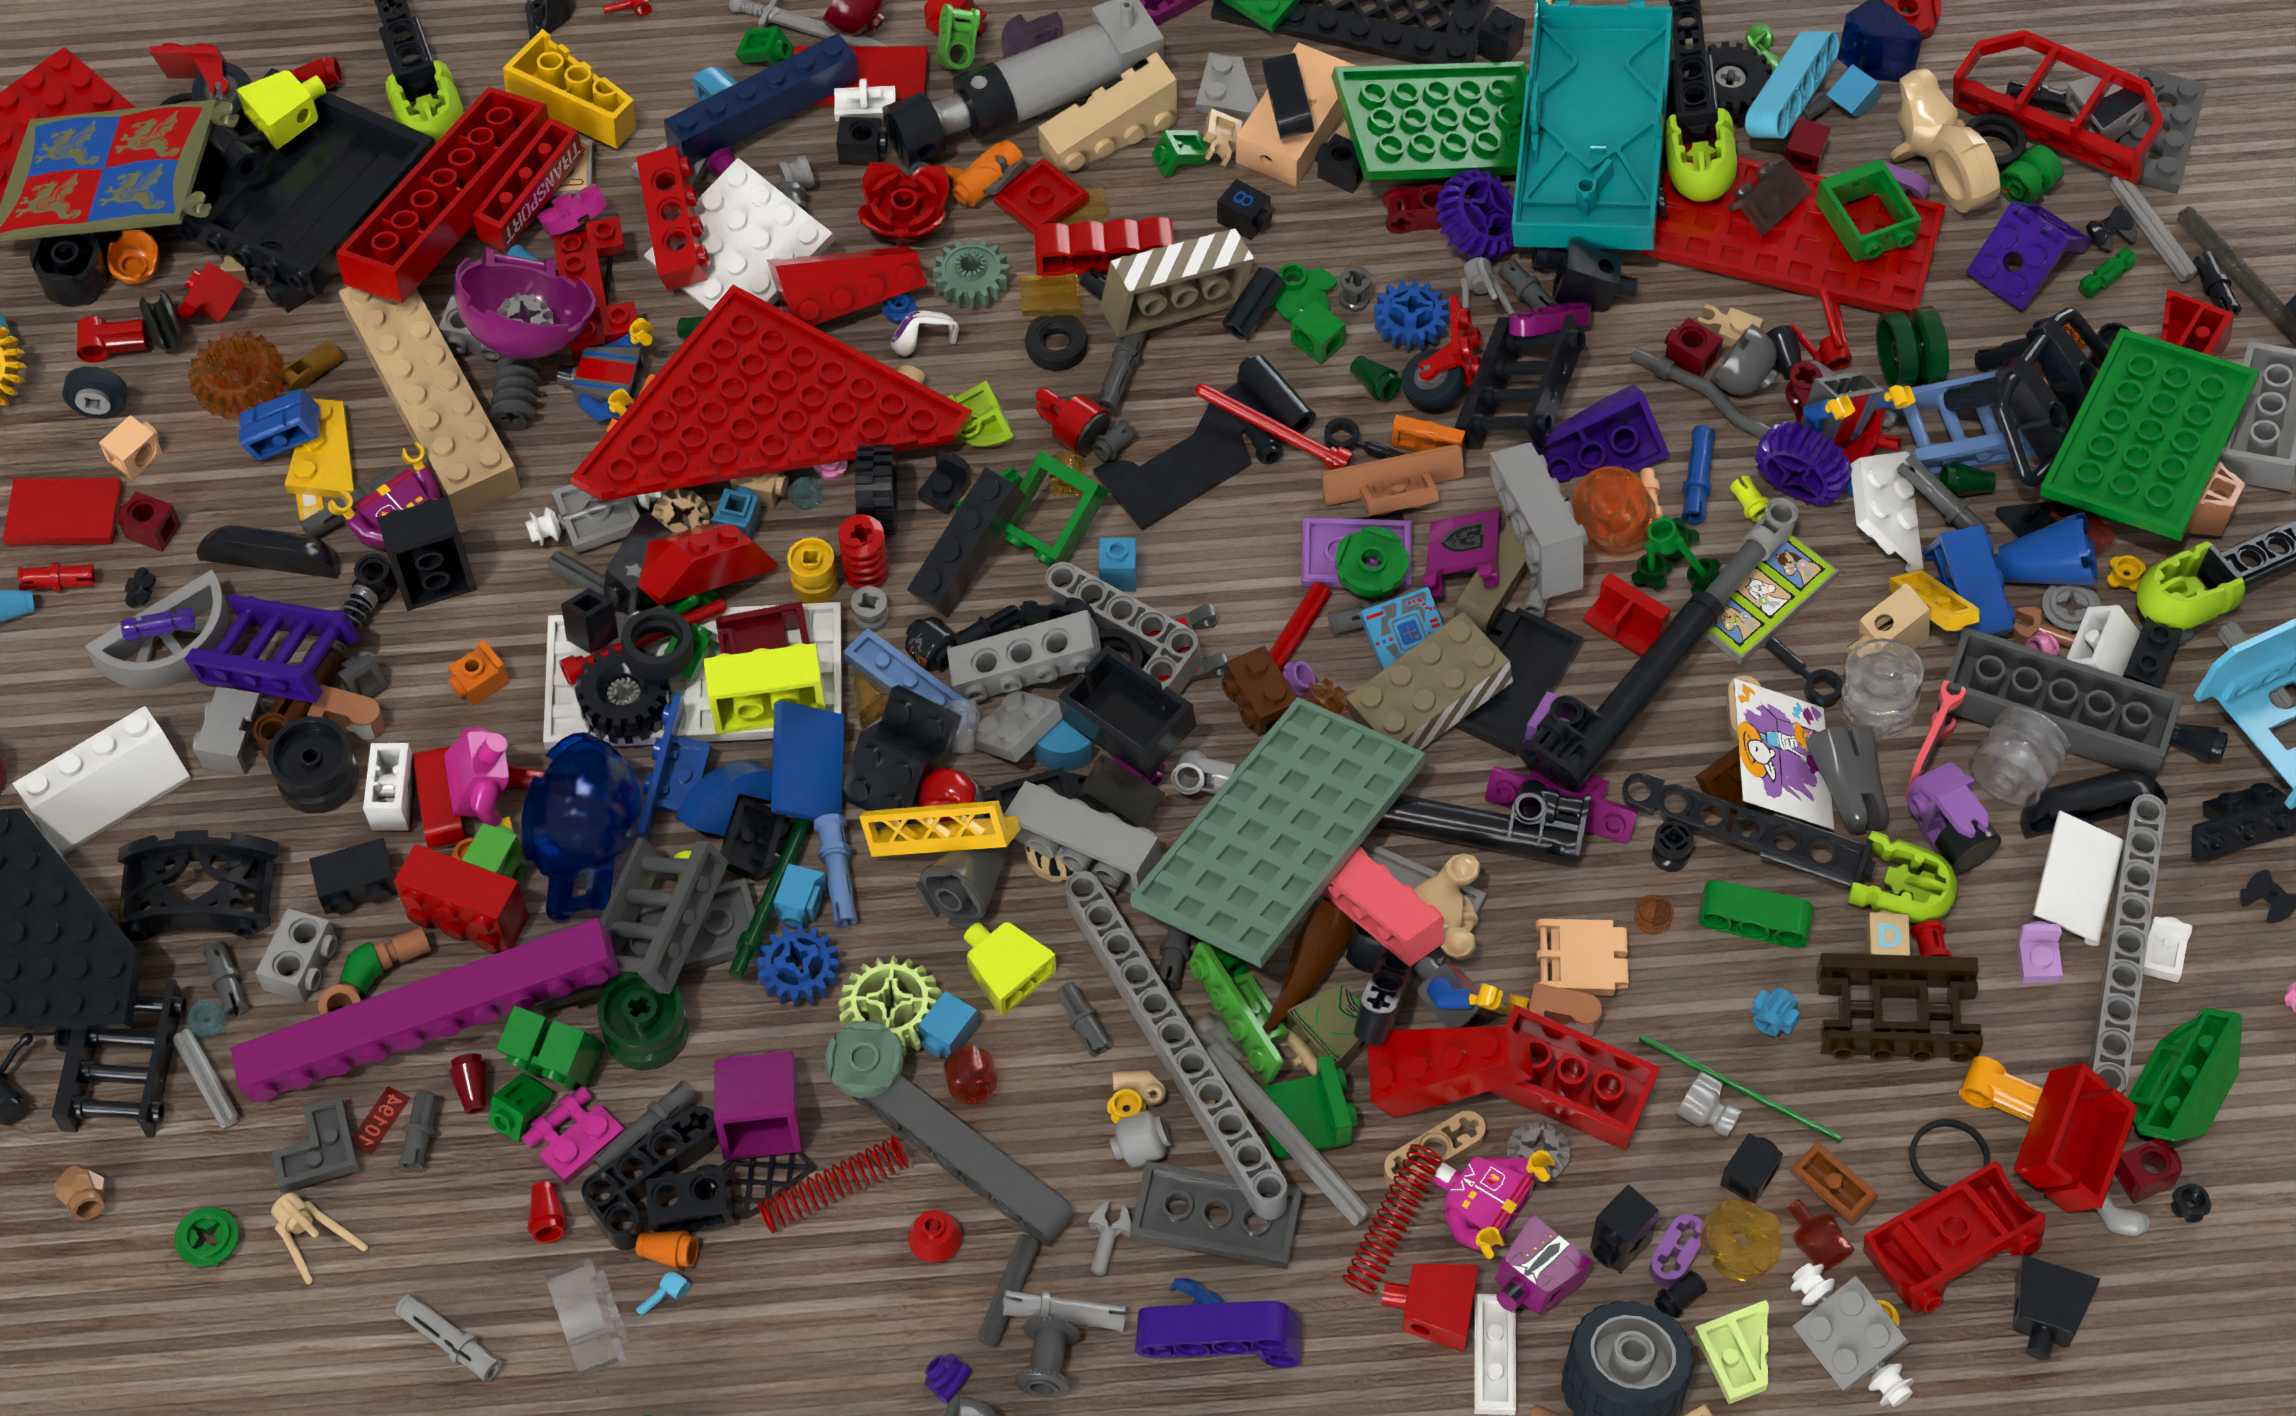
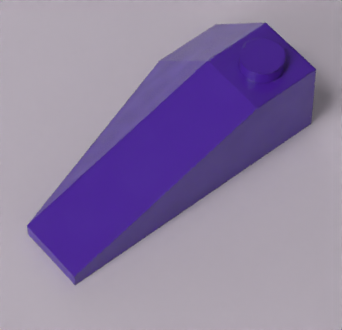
M1634 384L1601 399L1554 427L1552 432L1549 433L1544 448H1537L1533 440L1531 441L1537 454L1544 456L1550 477H1555L1558 482L1567 481L1570 478L1593 476L1594 472L1639 471L1671 456L1644 393Z

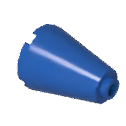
M2084 512L2076 513L1999 546L1998 554L1993 555L1995 567L2001 570L2004 581L2015 583L2096 585L2098 583L2096 580L2098 578L2097 558L2094 541L2090 540L2089 534L2084 532V530L2091 529L2086 514Z

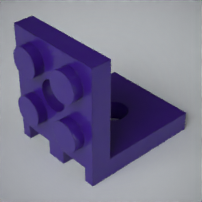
M2012 201L1966 273L2020 310L2026 311L2064 252H2086L2093 240L2038 203ZM2013 252H2018L2023 258V265L2017 272L2011 271L2007 266V259Z

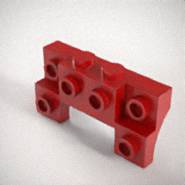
M619 216L585 222L586 230L553 236L557 264L556 276L564 275L576 284L578 278L581 277L593 291L596 300L595 309L588 325L574 342L570 344L574 361L581 359L582 352L587 347H598L620 339L629 333L631 324L637 319L634 301L607 306L599 259L606 256L626 252Z

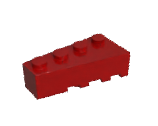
M907 246L863 250L862 252L853 253L840 252L822 256H799L791 259L767 260L783 311L811 326L927 285L917 252Z
M1508 1026L1392 1030L1386 1042L1375 1045L1367 1043L1371 1103L1394 1119L1533 1079L1530 1042Z

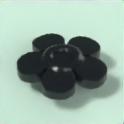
M138 568L134 578H129L126 582L125 591L128 594L125 601L129 607L134 608L137 604L145 605L150 599V595L153 592L152 588L156 583V577L150 574L147 568Z

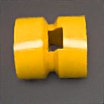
M814 537L804 538L796 542L789 549L787 555L793 593L804 603H824L830 600L836 594L839 586L832 547L826 541Z

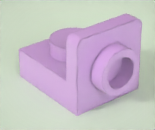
M2034 921L2022 925L2016 941L2021 983L2061 982L2063 972L2058 943L2062 933L2060 924Z

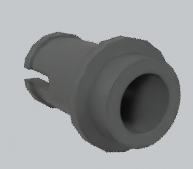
M1126 419L1121 420L1119 424L1105 435H1098L1095 438V443L1092 444L1094 454L1102 461L1115 459L1117 452L1137 438L1136 428L1133 426L1125 432V428L1131 422Z

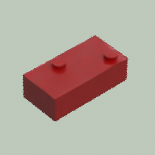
M1515 1004L1505 1026H1508L1530 1042L1533 1079L1489 1092L1626 1151L1656 1083L1661 1067Z

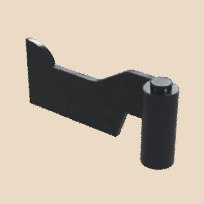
M1263 355L1249 356L1243 360L1239 366L1237 383L1222 392L1301 434H1304L1316 419L1315 412ZM1209 403L1195 432L1190 437L1141 466L1130 461L1118 460L1095 467L1093 474L1105 488L1110 490L1109 493L1143 531L1251 466V459L1242 434L1245 433L1244 428L1249 422Z

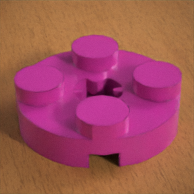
M591 184L573 197L570 193L558 196L552 200L554 207L541 212L537 217L546 234L554 236L580 226L579 221L587 215L591 220L606 208L607 203L597 184Z

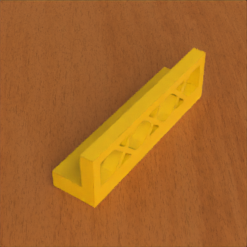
M999 801L864 811L859 816L871 857L1007 847L1021 830L1017 816L1003 817ZM990 813L991 818L973 819L976 814ZM948 816L955 820L939 822L942 817ZM909 819H916L921 822L918 824H906ZM874 822H883L888 826H883L877 832Z

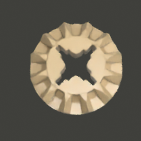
M680 488L664 493L655 503L652 516L672 533L688 530L686 525L684 526L681 522L668 526L675 517L672 505L679 508L682 512L694 509L687 517L690 529L709 524L710 513L705 500L694 491L682 490Z

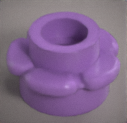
M1303 661L1289 662L1284 666L1282 674L1296 696L1301 697L1304 694H1308L1316 681L1312 668Z

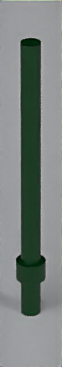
M797 818L747 931L741 933L736 944L737 953L728 971L732 978L742 979L751 958L757 956L763 943L761 935L774 909L773 902L788 863L794 864L813 821Z

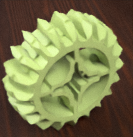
M894 955L890 960V964L883 965V961L877 957L875 961L876 967L871 969L863 963L861 967L862 976L851 973L849 977L851 985H843L841 991L844 998L839 999L840 1001L838 1002L839 1011L842 1012L839 1015L840 1023L845 1027L852 1022L866 1021L863 1017H869V1020L880 1022L898 1038L902 1046L903 1057H905L907 1054L906 1048L909 1046L917 1051L920 1050L921 1041L918 1025L940 998L942 992L939 987H936V979L933 975L926 976V969L923 965L913 969V962L909 958L902 965H898L897 958ZM899 987L912 991L919 998L913 997V994L903 993L899 990ZM892 997H894L895 1008L891 1009L890 1017L888 1018L887 1007L891 1006Z

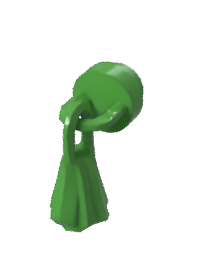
M1755 24L1746 33L1747 49L1752 46L1757 49L1756 54L1758 56L1763 54L1767 58L1766 64H1771L1773 73L1781 61L1773 53L1766 50L1773 43V31L1766 24Z

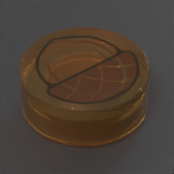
M1647 895L1636 904L1634 912L1635 924L1641 931L1647 934L1657 935L1664 933L1671 926L1674 914L1673 907L1662 896Z

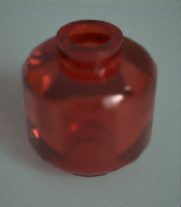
M962 1046L949 1054L944 1061L943 1073L951 1096L957 1101L971 1105L979 1104L988 1099L996 1089L998 1076L990 1053L984 1048Z

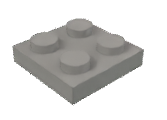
M1021 690L1012 692L1002 700V704L996 710L983 718L977 724L976 729L966 738L974 749L1017 762L1062 719L1059 702Z

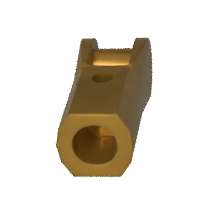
M329 339L302 358L282 367L278 372V379L283 383L289 384V391L304 390L317 377L343 361L342 354Z

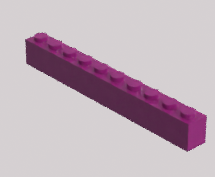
M596 918L230 1047L238 1089L253 1103L269 1101L279 1093L294 1088H306L316 1080L330 1075H343L353 1067L367 1062H380L387 1055L402 1050L417 1049L424 1042L439 1037L454 1036L461 1029L475 1024L491 1023L498 1016L510 1013L514 1005L528 1010L535 1003L549 998L565 997L572 990L583 986L604 983L609 977L619 974L610 934L600 920Z

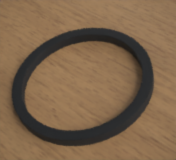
M1953 1119L1932 1121L1919 1129L1911 1142L1909 1150L1911 1167L1918 1179L1934 1191L1941 1192L1948 1188V1186L1940 1185L1929 1179L1920 1169L1916 1159L1918 1141L1925 1133L1934 1128L1955 1127L1967 1132L1977 1141L1984 1157L1983 1167L1990 1164V1151L1986 1141L1976 1129L1962 1121Z

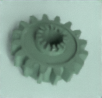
M970 237L966 245H962L960 241L956 240L954 241L955 248L953 250L944 247L943 257L936 256V267L933 268L936 290L938 293L944 292V300L946 302L951 300L956 304V307L960 308L963 306L970 307L971 309L983 305L986 307L994 299H1000V290H1007L1008 288L1007 279L1010 278L1009 265H1007L1006 254H999L998 245L988 248L986 239H982L979 244H974L973 238Z

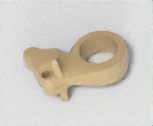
M1929 69L1913 70L1900 78L1902 100L1897 113V120L1901 126V139L1903 143L1890 153L1893 162L1904 161L1917 155L1926 157L1942 194L1950 206L1959 212L1967 213L1994 201L2000 194V177L1994 155L1987 142L1978 132L1970 127H1965L1966 124L1963 120H1957V109L1942 93L1935 75Z

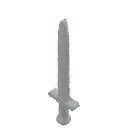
M751 0L729 1V8L733 13L745 12L760 17L758 28H766L769 23H775L824 39L837 34L824 22L781 9V0H771L767 6L752 2ZM840 35L849 46H886L864 35L855 37Z

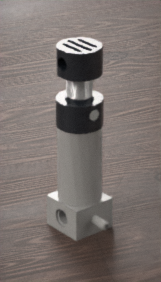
M1110 0L1091 8L1092 25L998 62H991L955 76L952 83L954 94L946 98L944 97L931 103L927 95L921 91L885 105L882 111L888 137L902 164L906 167L945 152V137L968 128L975 139L981 140L1014 127L1019 122L1088 96L1102 86L1105 89L1122 81L1120 74L1131 67L1135 72L1148 64L1146 58L1155 52L1164 61V37L1140 0Z

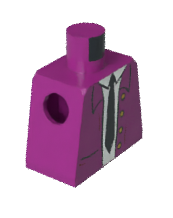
M1532 1215L1501 1262L1495 1277L1497 1284L1502 1287L1496 1295L1497 1301L1505 1310L1510 1312L1515 1311L1523 1303L1534 1313L1542 1314L1585 1283L1593 1261Z

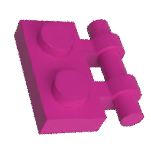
M583 1086L572 1095L565 1094L558 1100L559 1105L544 1118L539 1116L531 1123L532 1128L521 1136L525 1144L531 1149L541 1140L548 1145L539 1153L540 1160L565 1186L594 1163L592 1158L624 1131V1128L599 1103L588 1113L581 1108L592 1098ZM570 1117L575 1123L559 1136L554 1129Z

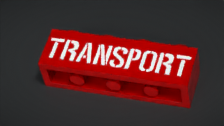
M548 118L472 214L479 240L506 253L509 251L583 157L579 132L553 118Z

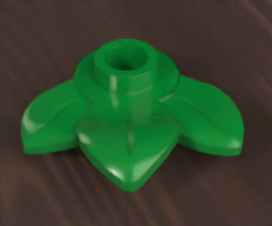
M1298 263L1286 264L1278 271L1277 274L1285 281V287L1274 303L1278 313L1283 318L1291 320L1299 309H1305L1314 300L1329 310V301L1325 292L1330 291L1338 284V281L1332 274L1319 268L1306 270Z

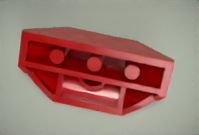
M705 524L650 540L638 587L659 605H663L777 570L778 563L733 524Z

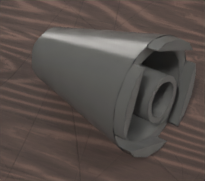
M1009 843L1007 847L948 851L921 872L919 881L916 884V891L921 902L934 916L937 917L939 913H942L950 918L947 924L967 929L974 923H979L986 913L1010 853L1011 844Z

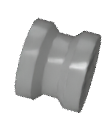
M804 155L796 157L795 161L791 163L785 161L777 163L782 183L797 182L806 189L815 187L811 168Z
M873 586L862 587L851 597L850 604L853 612V621L858 629L865 631L869 628L871 631L876 632L885 627L889 620V611L886 595L881 589Z

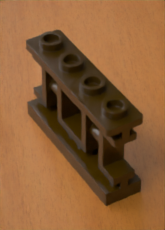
M1821 953L1816 969L1817 984H1819L1818 994L1838 995L1839 1020L1823 1019L1820 1029L1822 1037L1821 1054H1830L1835 1058L1864 1055L1879 1060L1889 1059L1893 1056L1910 1057L1917 1061H1925L1931 1058H1950L1955 1062H1965L1979 1056L1983 1045V1036L1980 1035L1981 1024L1961 1023L1960 999H1975L1978 991V982H1976L1979 972L1978 957ZM1849 985L1870 986L1869 1001L1850 1000ZM1927 987L1948 988L1947 1003L1928 1002ZM1881 997H1915L1918 1022L1882 1021ZM1851 1016H1870L1871 1031H1850ZM1929 1018H1949L1950 1034L1929 1033Z

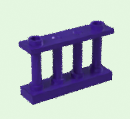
M230 594L227 601L236 613L237 618L214 650L207 651L192 648L184 659L200 683L316 704L323 694L313 674L336 640L357 643L361 637L353 626L351 618L340 610L331 611L258 599L254 596L246 597ZM249 625L262 627L243 655L236 656L230 654ZM278 630L290 632L272 660L258 659ZM307 635L319 637L301 665L287 664Z

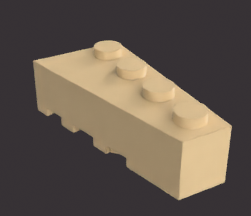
M1157 52L1147 57L1148 64L1136 72L1131 67L1120 74L1122 81L1108 90H1105L1102 86L1092 92L1086 104L1080 107L1075 103L1038 127L1039 148L1049 163L1063 174L1076 171L1087 163L1098 158L1107 157L1120 148L1129 144H1135L1142 138L1158 131H1164L1177 123V79Z

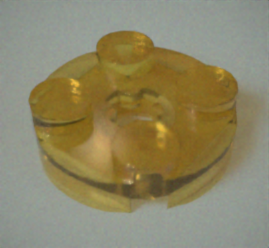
M1726 1199L1704 1219L1700 1230L1701 1246L1704 1252L1708 1250L1709 1255L1714 1260L1711 1264L1718 1272L1734 1280H1751L1756 1276L1764 1274L1778 1260L1781 1251L1780 1223L1774 1214L1766 1212L1755 1203L1741 1199ZM1740 1232L1746 1236L1748 1243L1744 1248L1738 1246L1739 1241L1733 1237V1234Z

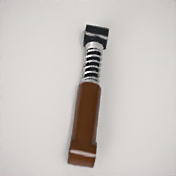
M368 554L356 562L354 567L356 579L352 584V590L349 593V598L344 600V606L339 608L340 611L346 613L351 618L355 629L362 628L361 621L367 620L366 613L372 612L377 603L386 602L396 592V581L387 558L380 554ZM342 640L334 642L313 673L319 686L321 684L331 685L342 667L341 664L345 662L343 656L348 651L346 645L352 642ZM316 642L312 643L311 647L309 648V650L307 651L306 655L304 656L299 665H301V663L304 661V659L306 658V656L308 655V653L310 652V650ZM278 697L269 713L257 719L253 726V735L266 760L268 746L272 741L270 739L287 723L302 717H308L307 714L312 703Z

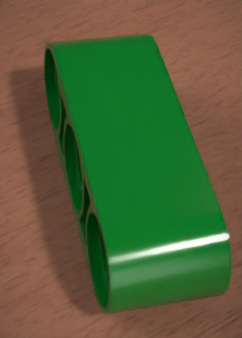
M1713 880L1705 885L1698 922L1711 930L1789 948H1802L1808 944L1815 908L1810 902L1800 898L1726 881Z

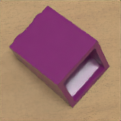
M773 1050L759 1055H731L727 1058L715 1059L714 1122L723 1161L802 1152L797 1070L793 1051Z

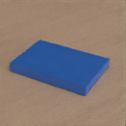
M779 701L774 704L772 813L815 821L818 817L826 814L842 815L844 714L786 701Z

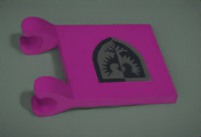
M1500 508L1431 521L1426 573L1422 576V584L1424 588L1429 587L1432 598L1443 596L1442 575L1478 568L1479 576L1484 579L1483 585L1485 588L1499 585L1498 553L1502 516Z

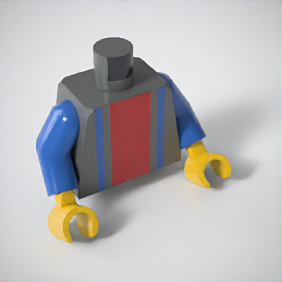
M638 318L631 324L629 333L620 339L598 347L585 348L578 366L560 364L557 373L558 385L572 386L576 405L596 422H602L610 418L619 420L637 398L645 371L640 345L648 346L652 343V336L648 332L653 330V326L644 318Z
M1862 370L1816 378L1813 382L1807 404L1803 408L1801 424L1804 427L1810 424L1813 430L1818 432L1823 430V435L1827 438H1834V444L1858 438L1875 409L1891 406L1892 403H1894L1895 409H1901L1914 404L1916 400L1910 386L1902 387L1895 385L1889 389H1883Z
M1432 955L1424 957L1414 968V971L1424 981L1417 990L1418 994L1447 1028L1492 1026L1503 1014L1510 1016L1515 1004L1527 1010L1529 1009V998L1510 994L1507 1005L1501 1004L1502 990L1481 983L1479 989L1459 968L1447 964L1440 965Z

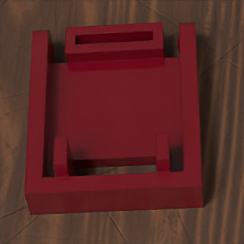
M802 601L724 615L715 620L721 654L728 653L733 655L752 652L759 648L770 650L788 647L785 630L799 628L802 643L810 644Z

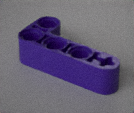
M1278 1301L1144 1307L1138 1311L1135 1352L1147 1358L1258 1354L1267 1365L1291 1368L1298 1366L1300 1363L1302 1322L1287 1304Z

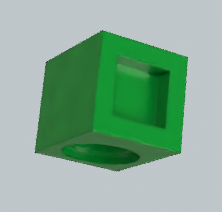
M1314 300L1305 309H1299L1292 317L1290 322V342L1322 365L1345 345L1346 323Z

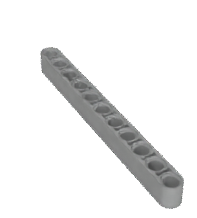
M1088 871L1073 873L1067 879L1065 886L1067 905L1071 916L1254 1213L1265 1220L1279 1218L1287 1209V1183L1285 1177L1099 879ZM1080 894H1089L1086 897H1078ZM1099 922H1106V923H1108V924L1103 925V926H1097V925H1095V924H1097V923H1099ZM1116 951H1125V952H1126V953L1121 954V955H1115V954H1113V953L1116 952ZM1134 980H1142V981H1144V982L1141 983V984H1132V983H1131V982L1134 981ZM1154 1009L1162 1010V1012L1158 1014L1149 1013V1011ZM1171 1039L1181 1040V1042L1176 1044H1170L1167 1041ZM1189 1069L1200 1070V1072L1195 1074H1188L1185 1071ZM1208 1099H1216L1219 1101L1218 1103L1213 1105L1204 1103V1101ZM1229 1129L1238 1131L1235 1135L1223 1134L1224 1131ZM1248 1160L1258 1162V1164L1251 1167L1242 1165L1244 1161ZM1267 1191L1275 1192L1278 1194L1273 1198H1265L1261 1196V1194Z

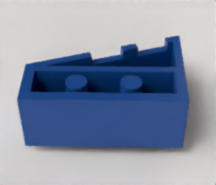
M1983 524L1941 533L1922 552L1926 562L1932 560L1939 574V577H1935V579L1979 608V622L1965 627L1999 638L2005 637L2014 629L2015 614L2011 604L2006 603L2003 593L2005 586L2004 577L2001 570L1995 567L1992 557L1994 545L1990 535L1985 534ZM1963 629L1956 631L1959 640L1961 638Z

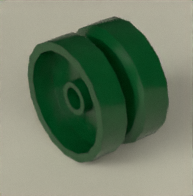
M1929 305L1913 308L1908 316L1901 311L1883 313L1878 317L1876 325L1877 355L1883 377L1889 388L1895 385L1913 387L1916 385L1917 379L1923 385L1943 382L1947 379L1949 371L1948 341L1942 319L1935 307Z
M627 972L614 979L601 994L597 1005L598 1022L610 1054L623 1066L640 1071L658 1069L672 1062L684 1049L689 1036L688 1019L682 996L675 984L670 994L658 993L638 973Z

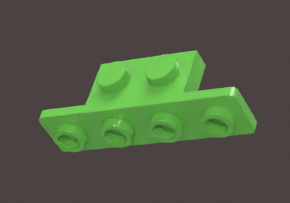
M1205 941L1198 942L1189 960L1192 974L1205 988L1210 996L1213 1007L1220 1012L1229 1026L1232 1037L1240 1043L1247 1054L1252 1068L1259 1073L1264 1083L1274 1081L1283 1064V1059L1274 1044L1285 1041L1289 1031L1283 1022H1280L1266 1034L1263 1026L1273 1007L1252 974L1247 972L1231 978L1209 943Z

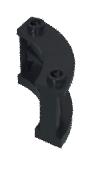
M208 830L175 831V838L158 841L155 835H151L120 847L118 851L117 862L124 864L119 914L116 921L122 927V931L133 941H143L158 934L188 929L220 930L233 932L240 937H252L271 925L269 908L274 859L278 857L279 843L231 832V839L208 837ZM199 861L207 875L219 881V883L200 897L187 902L173 894L165 885L177 879L186 870L189 862ZM214 861L226 862L225 864L220 865L224 872L215 869L212 866ZM175 864L170 870H166L165 866ZM253 868L257 869L256 885L246 880ZM238 888L255 895L253 912L232 908L235 903H241L248 907L244 897L236 891Z

